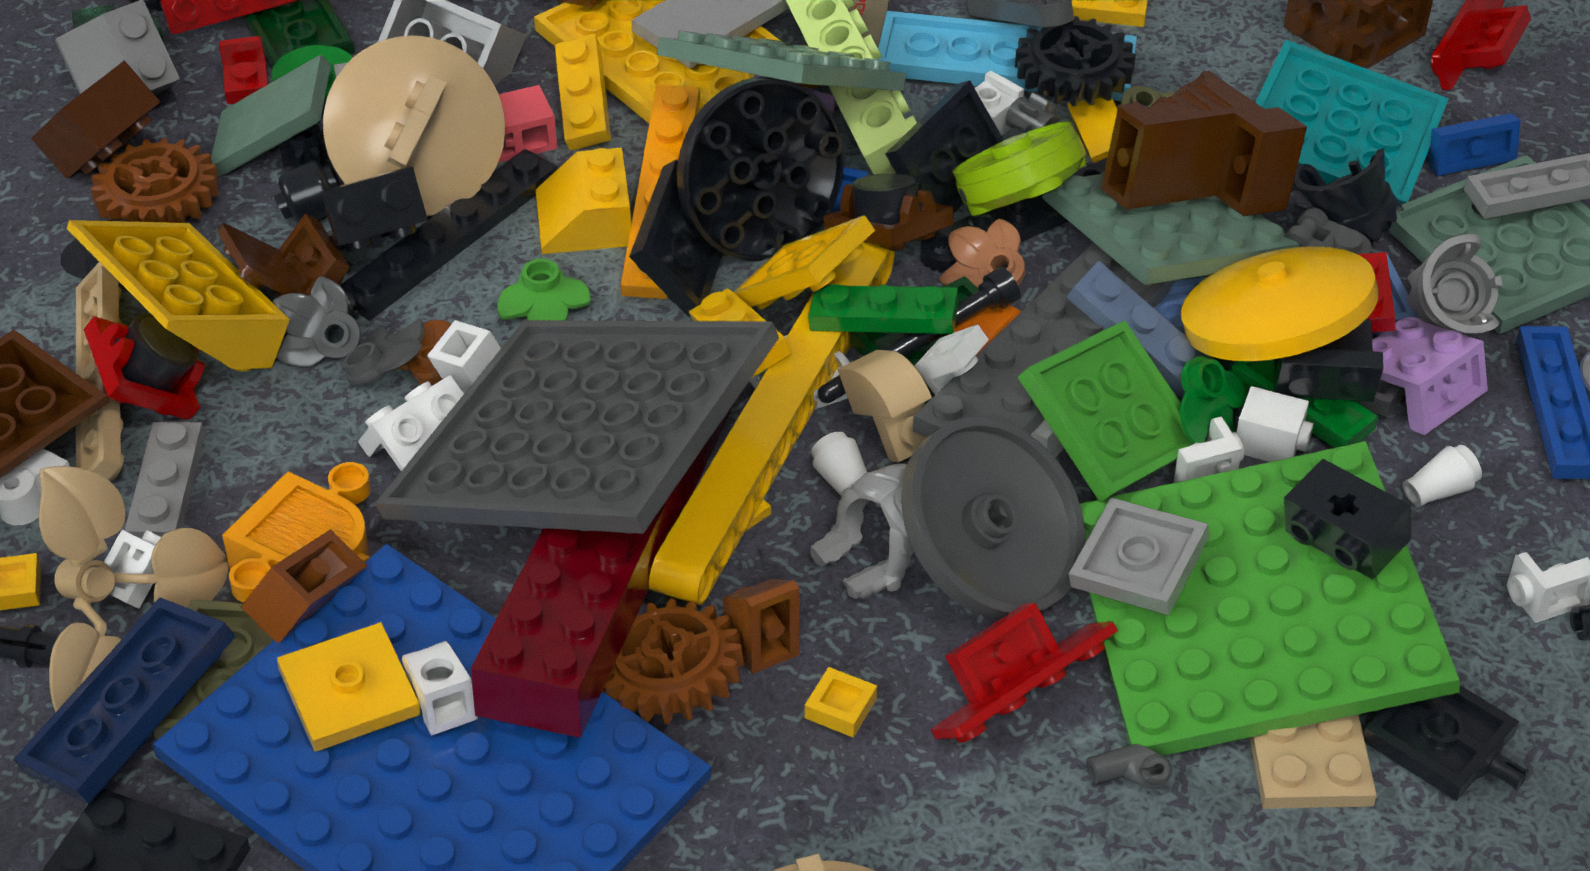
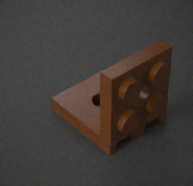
M1288 0L1284 28L1327 55L1368 69L1425 36L1433 0Z

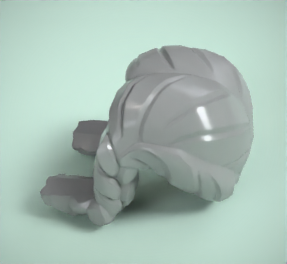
M893 464L865 473L851 488L845 489L841 494V500L838 502L836 523L823 539L811 546L810 555L820 567L827 565L829 562H837L840 557L848 555L850 548L858 546L863 538L860 531L864 521L862 510L866 503L870 500L875 503L876 507L882 508L890 526L889 557L877 565L869 566L861 572L843 579V584L847 587L848 596L854 599L869 598L873 593L876 594L885 587H887V591L891 592L897 591L901 587L905 570L908 568L910 558L914 552L905 529L901 504L902 483L907 464Z

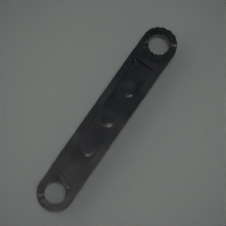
M1107 158L1083 167L1073 175L1082 177L1100 175L1105 171ZM1042 195L1023 199L977 216L970 215L954 222V225L936 231L935 237L922 239L921 261L925 267H930L932 271L939 270V273H943V271L954 265L957 260L953 257L952 253L938 254L934 250L936 247L940 249L939 246H943V249L948 247L951 250L948 242L949 234L961 227H977L987 232L993 222L1002 219L1016 228L1021 242L1069 221L1043 200Z

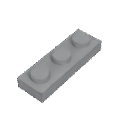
M1590 153L1467 176L1464 191L1484 219L1590 199Z
M202 422L152 423L124 531L141 539L146 530L162 537L173 529L183 527L205 436Z

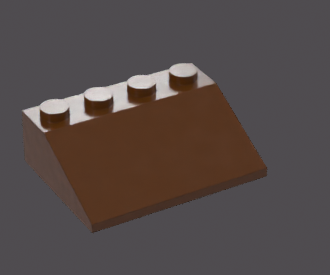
M14 329L0 338V478L109 403L108 396Z

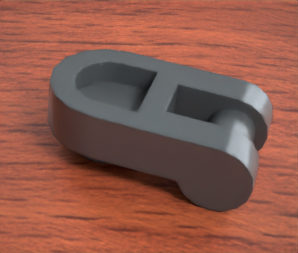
M1315 207L1307 208L1299 217L1298 225L1292 226L1284 235V237L1299 243V247H1332L1355 254L1371 253V243L1365 235L1328 220L1327 215Z

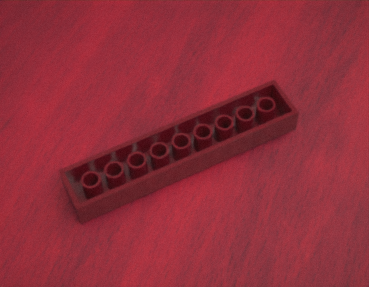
M732 407L644 534L544 528L471 667L475 716L581 738L647 595L649 575L654 558L692 496Z

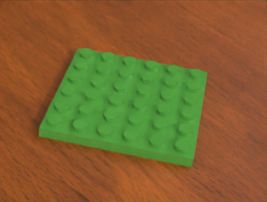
M1366 441L1111 497L1208 524L1209 539L1169 615L1088 592L1096 622L1113 621L1118 629L1115 634L1104 640L1103 643L1130 745L1139 744L1165 756L1268 734V730L1301 727L1459 693L1460 679L1407 545L1372 580L1356 570L1342 567L1333 557L1311 545L1299 543L1290 533L1286 532L1284 497L1322 459L1385 491ZM1110 498L1104 502L1094 500L1080 503L1084 519L1085 543Z

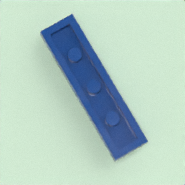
M1520 326L1516 342L1552 477L1554 479H1590V403L1568 327Z

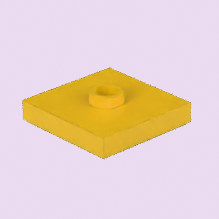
M381 622L277 657L279 672L314 752L421 715L420 703Z

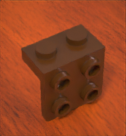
M304 214L280 249L226 223H223L217 230L225 244L224 251L235 260L240 268L238 270L239 276L256 288L261 289L265 285L274 289L279 296L289 293H301L311 296L313 285L320 276L340 285L345 273L350 268L320 221L307 214Z

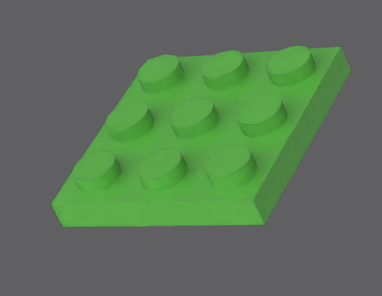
M1125 320L1028 367L1018 376V379L1099 502H1104L1176 462L1178 450L1193 445L1183 430L1180 418V401Z

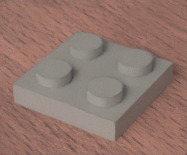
M1110 498L1069 572L1070 585L1076 589L1169 615L1209 539L1208 524Z

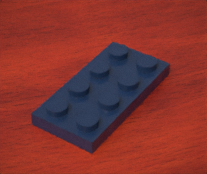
M160 597L13 760L26 774L89 804L99 792L108 786L112 777L131 755L145 744L153 730L184 699L185 694L203 673L220 658L224 649L236 637L235 634L223 621Z

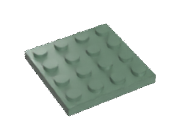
M678 30L677 38L659 37L657 55L801 84L903 91L906 73L889 70V61L871 58L860 59L855 58L852 54L834 51L823 52L815 47L795 44L791 46L784 44L783 41L765 38L754 39L734 35L730 37L706 33L705 36V34Z
M1525 155L1482 173L1535 164L1536 162ZM1465 179L1402 204L1404 211L1398 212L1396 210L1397 221L1392 222L1391 227L1388 229L1422 263L1444 241L1462 234L1478 235L1482 242L1475 255L1483 259L1491 267L1496 277L1501 276L1503 285L1498 287L1497 302L1491 313L1499 321V325L1494 329L1499 335L1590 296V209L1581 201L1484 219L1464 191L1467 180Z
M1104 172L1100 175L1085 177L1072 175L1065 179L1062 185L1042 195L1043 200L1144 285L1210 275L1228 265L1251 256L1274 250L1299 247V243L1284 237L1286 233L1283 232L1282 227L1270 222L1261 214L1243 217L1217 196L1127 210L1101 189Z

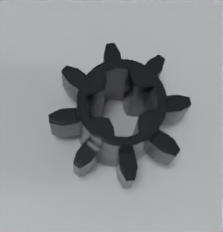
M317 123L279 144L284 167L292 165L295 168L309 160H316L322 166H325V160H330L325 146L323 129L320 130Z

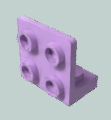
M1406 317L1395 323V331L1383 332L1372 339L1373 351L1383 352L1384 369L1380 380L1405 388L1409 428L1414 432L1426 435L1488 391L1484 341L1463 335L1455 330H1448L1423 322V320L1414 317Z

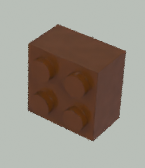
M124 60L64 106L31 139L65 178H70L80 169L87 175L99 163L105 161L108 156L114 151L119 150L153 121L148 113L160 101Z

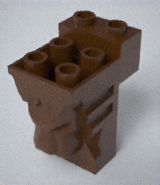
M1203 71L1196 80L1182 86L1168 98L1161 96L1150 107L1143 106L1139 102L1118 105L1101 189L1127 210L1217 196L1243 217L1286 210L1307 126L1279 107L1263 109L1212 72Z

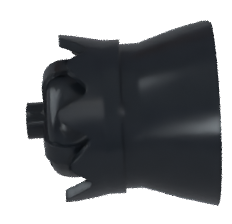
M1384 148L1376 150V154L1370 159V164L1363 171L1358 160L1349 162L1348 166L1351 174L1343 176L1329 185H1326L1315 167L1310 164H1298L1293 183L1303 196L1315 208L1322 210L1327 215L1328 220L1358 231L1365 235L1370 243L1374 240H1379L1381 233L1388 230L1392 222L1397 221L1396 210L1398 212L1404 211L1401 203L1392 192L1389 183L1385 180Z

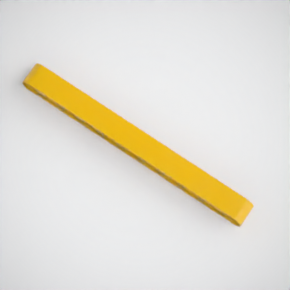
M863 241L861 244L864 247V251L850 262L843 265L839 264L834 268L833 271L836 276L827 285H886L892 272L895 251H889L878 244ZM813 294L786 337L792 354L768 367L658 550L650 570V590L687 602H696L697 605H702L705 602L818 405V402L814 401V390L819 389L820 386L830 381L838 369L834 353H838L840 350L846 356L850 349L851 332L810 331L808 314Z

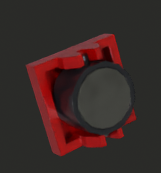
M143 313L137 315L129 326L94 316L83 329L108 398L122 404L129 403L153 410L161 415H172L186 420L191 419L200 409L193 390L198 384L205 368L203 361L196 360L199 349L165 329L152 314Z

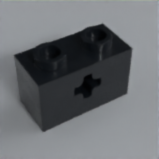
M1322 459L1284 497L1286 532L1290 533L1299 543L1317 548L1333 557L1342 567L1356 570L1372 580L1411 541V505L1325 459Z

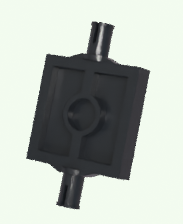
M1461 685L1459 693L1381 709L1380 713L1365 728L1363 735L1367 745L1455 801L1462 796L1476 779L1485 776L1487 773L1496 776L1512 786L1516 791L1523 785L1529 774L1528 769L1521 767L1501 754L1504 746L1515 735L1519 721Z

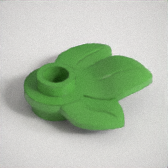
M544 258L534 259L524 265L518 278V283L505 288L500 294L497 305L498 315L502 320L526 317L527 320H568V308L575 309L590 305V292L581 280L564 277L563 272L554 261Z

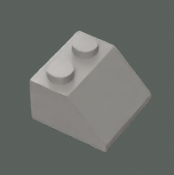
M139 0L104 13L55 39L80 94L124 60L154 95L171 89L180 80L144 0Z

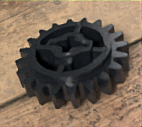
M1074 16V20L1067 24L1039 27V31L1031 28L1027 29L1026 38H1019L1015 68H1017V78L1025 79V89L1038 88L1037 94L1042 97L1047 95L1054 97L1053 102L1055 104L1065 100L1070 101L1072 106H1076L1079 101H1086L1090 105H1095L1096 98L1101 97L1106 101H1110L1112 91L1122 94L1125 84H1131L1136 54L1132 53L1133 44L1131 42H1124L1125 34L1123 32L1111 33L1112 25L1108 24L1101 27L1096 24V19L1092 18L1085 22L1080 21L1078 16Z

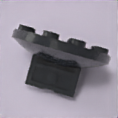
M756 77L739 81L723 89L711 98L696 115L688 128L679 153L677 165L678 195L683 212L692 229L704 242L714 249L731 257L748 261H761L771 258L775 253H763L772 248L780 250L786 244L815 234L823 225L824 216L832 213L842 183L844 152L840 131L826 105L814 93L799 84L770 77Z

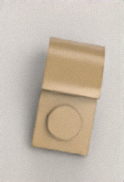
M875 350L837 369L853 413L873 416L888 459L892 462H901L912 456L920 443L927 438L913 432L914 415L925 406L924 402L932 398L925 381L913 364L898 352Z

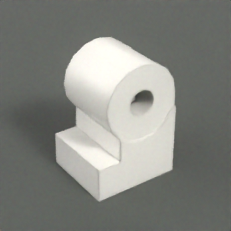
M43 448L0 478L1 519L11 525H24L36 520L39 517L41 499L40 469L53 466L70 467L68 461Z
M446 641L420 651L402 655L404 671L420 703L424 723L431 736L478 719L475 716L472 680Z

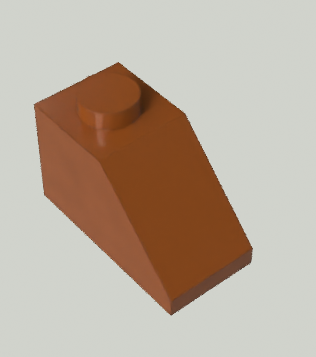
M330 529L272 566L242 604L241 608L257 623L260 629L266 632L274 641L281 643L296 629L298 624L311 617L333 598L340 588L347 586L368 565Z
M769 579L751 587H743L735 593L723 597V615H728L731 619L732 628H738L744 661L752 674L799 656V586L794 580Z

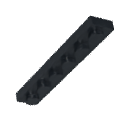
M523 149L496 169L489 180L481 184L482 188L473 197L458 199L416 228L417 232L401 239L340 284L344 291L351 292L356 306L352 307L353 310L357 309L360 316L371 321L535 197L536 189L558 169V166L527 149Z

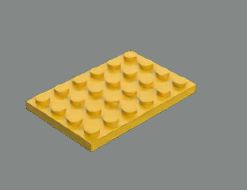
M602 0L592 8L564 2L534 16L535 31L554 46L561 42L595 33L601 46L605 88L648 123L650 122L656 84L700 87L699 113L703 106L720 91L739 81L753 78L755 75L700 63L689 68L674 58L657 55V47L632 32V19L665 0ZM762 26L743 36L780 41ZM796 83L805 88L815 89L821 86L814 84Z

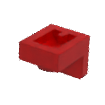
M260 36L221 40L219 42L227 104H235L269 84L267 63Z

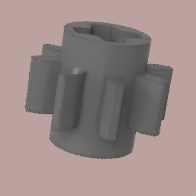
M1032 92L1029 100L1025 97H1019L1011 104L1006 114V124L1012 128L1008 137L1011 138L1060 122V118L1053 114L1058 106L1035 92Z

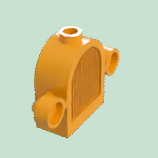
M345 462L335 466L328 474L329 490L288 471L222 534L230 569L229 580L232 594L238 601L243 603L246 601L272 566L330 529L364 562L370 558L365 521L361 511L355 505L364 501L371 492L369 473L365 466L356 462Z

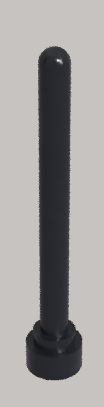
M1000 266L985 275L983 283L978 285L979 291L959 302L955 327L988 307L992 310L997 307L1005 309L1021 298L1018 284L1006 268ZM908 333L881 350L895 351L907 357L943 334ZM840 375L820 386L817 392L819 400L823 403H831L846 394Z

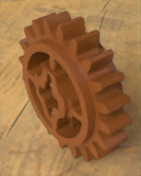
M162 138L159 143H151L148 139H144L142 145L137 147L127 144L125 145L126 151L121 155L118 153L110 155L111 164L99 163L98 169L100 174L92 175L91 177L94 186L91 188L95 207L98 208L99 216L101 218L108 217V220L127 219L134 222L186 223L185 219L190 216L198 219L201 218L200 207L211 208L213 206L212 196L219 194L217 186L219 179L216 166L212 164L211 155L209 153L201 154L199 145H194L187 149L183 139L175 144L168 143L167 138Z
M669 599L666 607L659 609L652 602L648 603L647 612L640 616L637 614L602 692H605V694L620 703L622 708H627L633 713L639 709L641 718L646 722L650 721L654 714L662 715L664 724H669L673 714L682 713L687 720H691L693 718V709L701 706L707 711L713 710L711 698L714 695L728 698L730 696L728 683H738L741 680L739 667L744 666L745 661L738 628H732L731 619L728 615L717 618L716 608L713 605L699 612L696 602L689 601L685 607H677L676 601Z

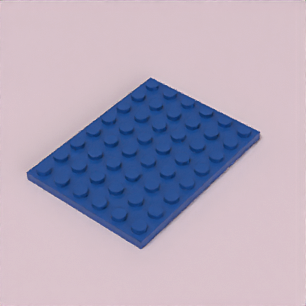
M385 544L365 562L368 566L347 586L340 588L334 594V597L311 617L298 624L296 629L281 643L273 640L153 743L155 755L158 759L305 871H622L711 779L712 766L629 709L622 708L620 703L604 692L601 693L581 738L477 716V720L431 736L424 723L420 708L421 715L314 752L279 672L277 657L381 622L402 667V655L420 651L446 641L471 678V667L496 620L492 615L388 544Z

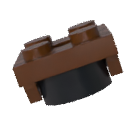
M903 173L869 175L855 180L853 184L844 185L840 200L841 210L824 216V229L826 230L865 215L875 231L864 241L878 244L889 251L903 249L905 242L913 239L933 238L936 236V231L954 225L953 207L936 204L931 192L922 190L921 179L918 176Z

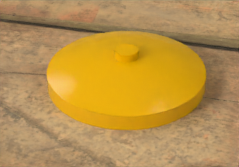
M1317 246L1286 248L1248 257L1208 276L1193 288L1184 300L1181 308V319L1185 335L1190 344L1206 355L1232 361L1272 360L1314 350L1354 330L1374 310L1378 301V287L1371 264L1353 252Z

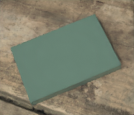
M321 54L221 112L211 155L212 164H215L218 176L233 171L321 121L331 64Z

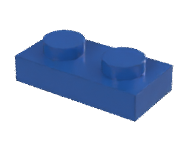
M1510 113L1432 129L1429 168L1437 176L1517 159L1521 120Z

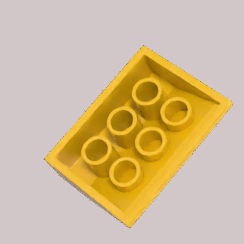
M69 220L66 229L165 329L231 369L246 372L250 369L273 367L290 319L258 288L244 281L239 276L238 269L190 223Z

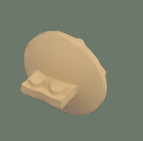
M400 36L380 41L362 50L340 71L327 96L323 116V134L329 159L344 184L409 166L413 167L426 215L433 216L458 199L473 197L482 188L481 184L489 180L501 157L505 138V118L496 87L485 70L471 56L456 46L435 38Z

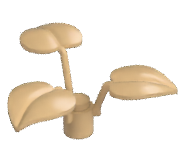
M67 466L45 467L39 471L41 482L39 527L48 549L56 556L66 559L58 566L55 573V586L58 592L66 598L75 599L74 608L81 610L93 623L95 629L85 623H72L61 632L54 644L50 658L49 683L55 713L121 641L120 638L115 636H105L107 624L92 608L91 602L104 600L112 592L115 583H155L154 602L161 597L188 608L190 600L212 601L224 585L229 568L227 556L207 534L192 528H177L165 533L155 544L151 554V565L154 574L112 572L106 563L93 559L107 550V544L104 539L117 534L124 525L125 506L123 498L113 483L103 476L86 469Z

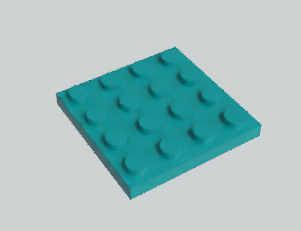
M1285 39L1255 103L1263 109L1279 107L1307 126L1298 164H1310L1315 167L1326 185L1351 174L1348 166L1349 162L1358 160L1363 171L1370 164V159L1376 154V150L1384 148L1385 180L1389 183L1392 192L1402 205L1409 201L1431 145L1432 129L1438 127L1449 98Z

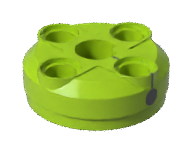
M1064 121L1008 138L967 159L953 170V174L956 178V187L963 203L967 206L971 216H977L1023 199L1045 194L1059 187L1065 179L1087 164L1086 152L1078 133L1074 131L1072 123Z

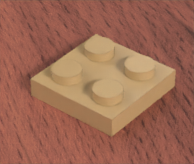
M1359 714L1301 727L1268 730V734L1250 737L1263 809L1374 806L1377 794Z

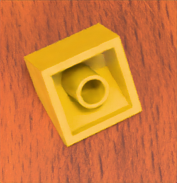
M598 148L577 151L536 189L542 254L628 246L631 214L622 148Z

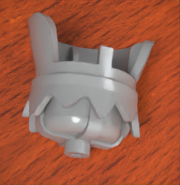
M1462 234L1444 241L1425 259L1419 268L1409 274L1408 281L1411 284V291L1407 300L1408 305L1416 311L1418 318L1423 320V322L1448 330H1455L1466 335L1491 331L1499 325V321L1491 313L1497 302L1498 287L1503 285L1501 276L1496 277L1491 267L1483 259L1475 255L1482 242L1478 235Z

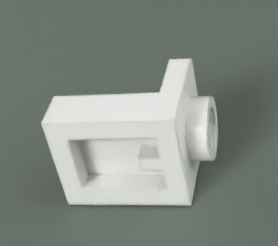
M978 324L938 339L914 367L934 395H936L952 378L964 374L977 363L978 358L975 355L989 339Z
M1222 417L1211 419L1207 442L1195 443L1178 450L1174 483L1239 469L1240 461L1244 458L1243 444L1239 435L1236 432H1231Z
M121 530L104 563L111 568L112 572L154 574L151 565V554L155 544L161 537L146 530L140 539ZM115 583L110 595L139 609L153 584Z
M1527 552L1515 555L1507 582L1509 595L1517 606H1522L1535 623L1570 612L1575 606L1588 605L1590 603V560L1586 557L1568 564L1560 563L1542 572Z

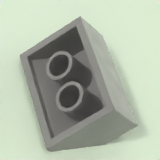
M394 0L378 42L400 36H424L445 41L471 56L485 70L495 86L512 72L527 35L447 0Z

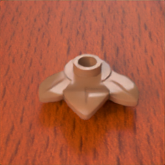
M998 219L993 222L987 232L977 227L966 226L953 230L949 234V247L957 262L941 275L940 281L944 286L965 276L978 288V285L983 283L985 275L1002 265H1008L1006 269L1014 277L1018 286L1021 284L1025 276L1026 266L1023 257L1018 252L1021 239L1018 231L1012 224Z

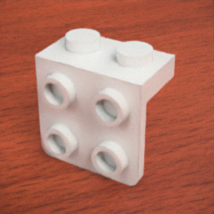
M451 375L433 386L427 381L405 396L407 402L394 410L388 405L368 418L365 422L368 429L358 443L368 457L385 448L400 471H402L464 393Z

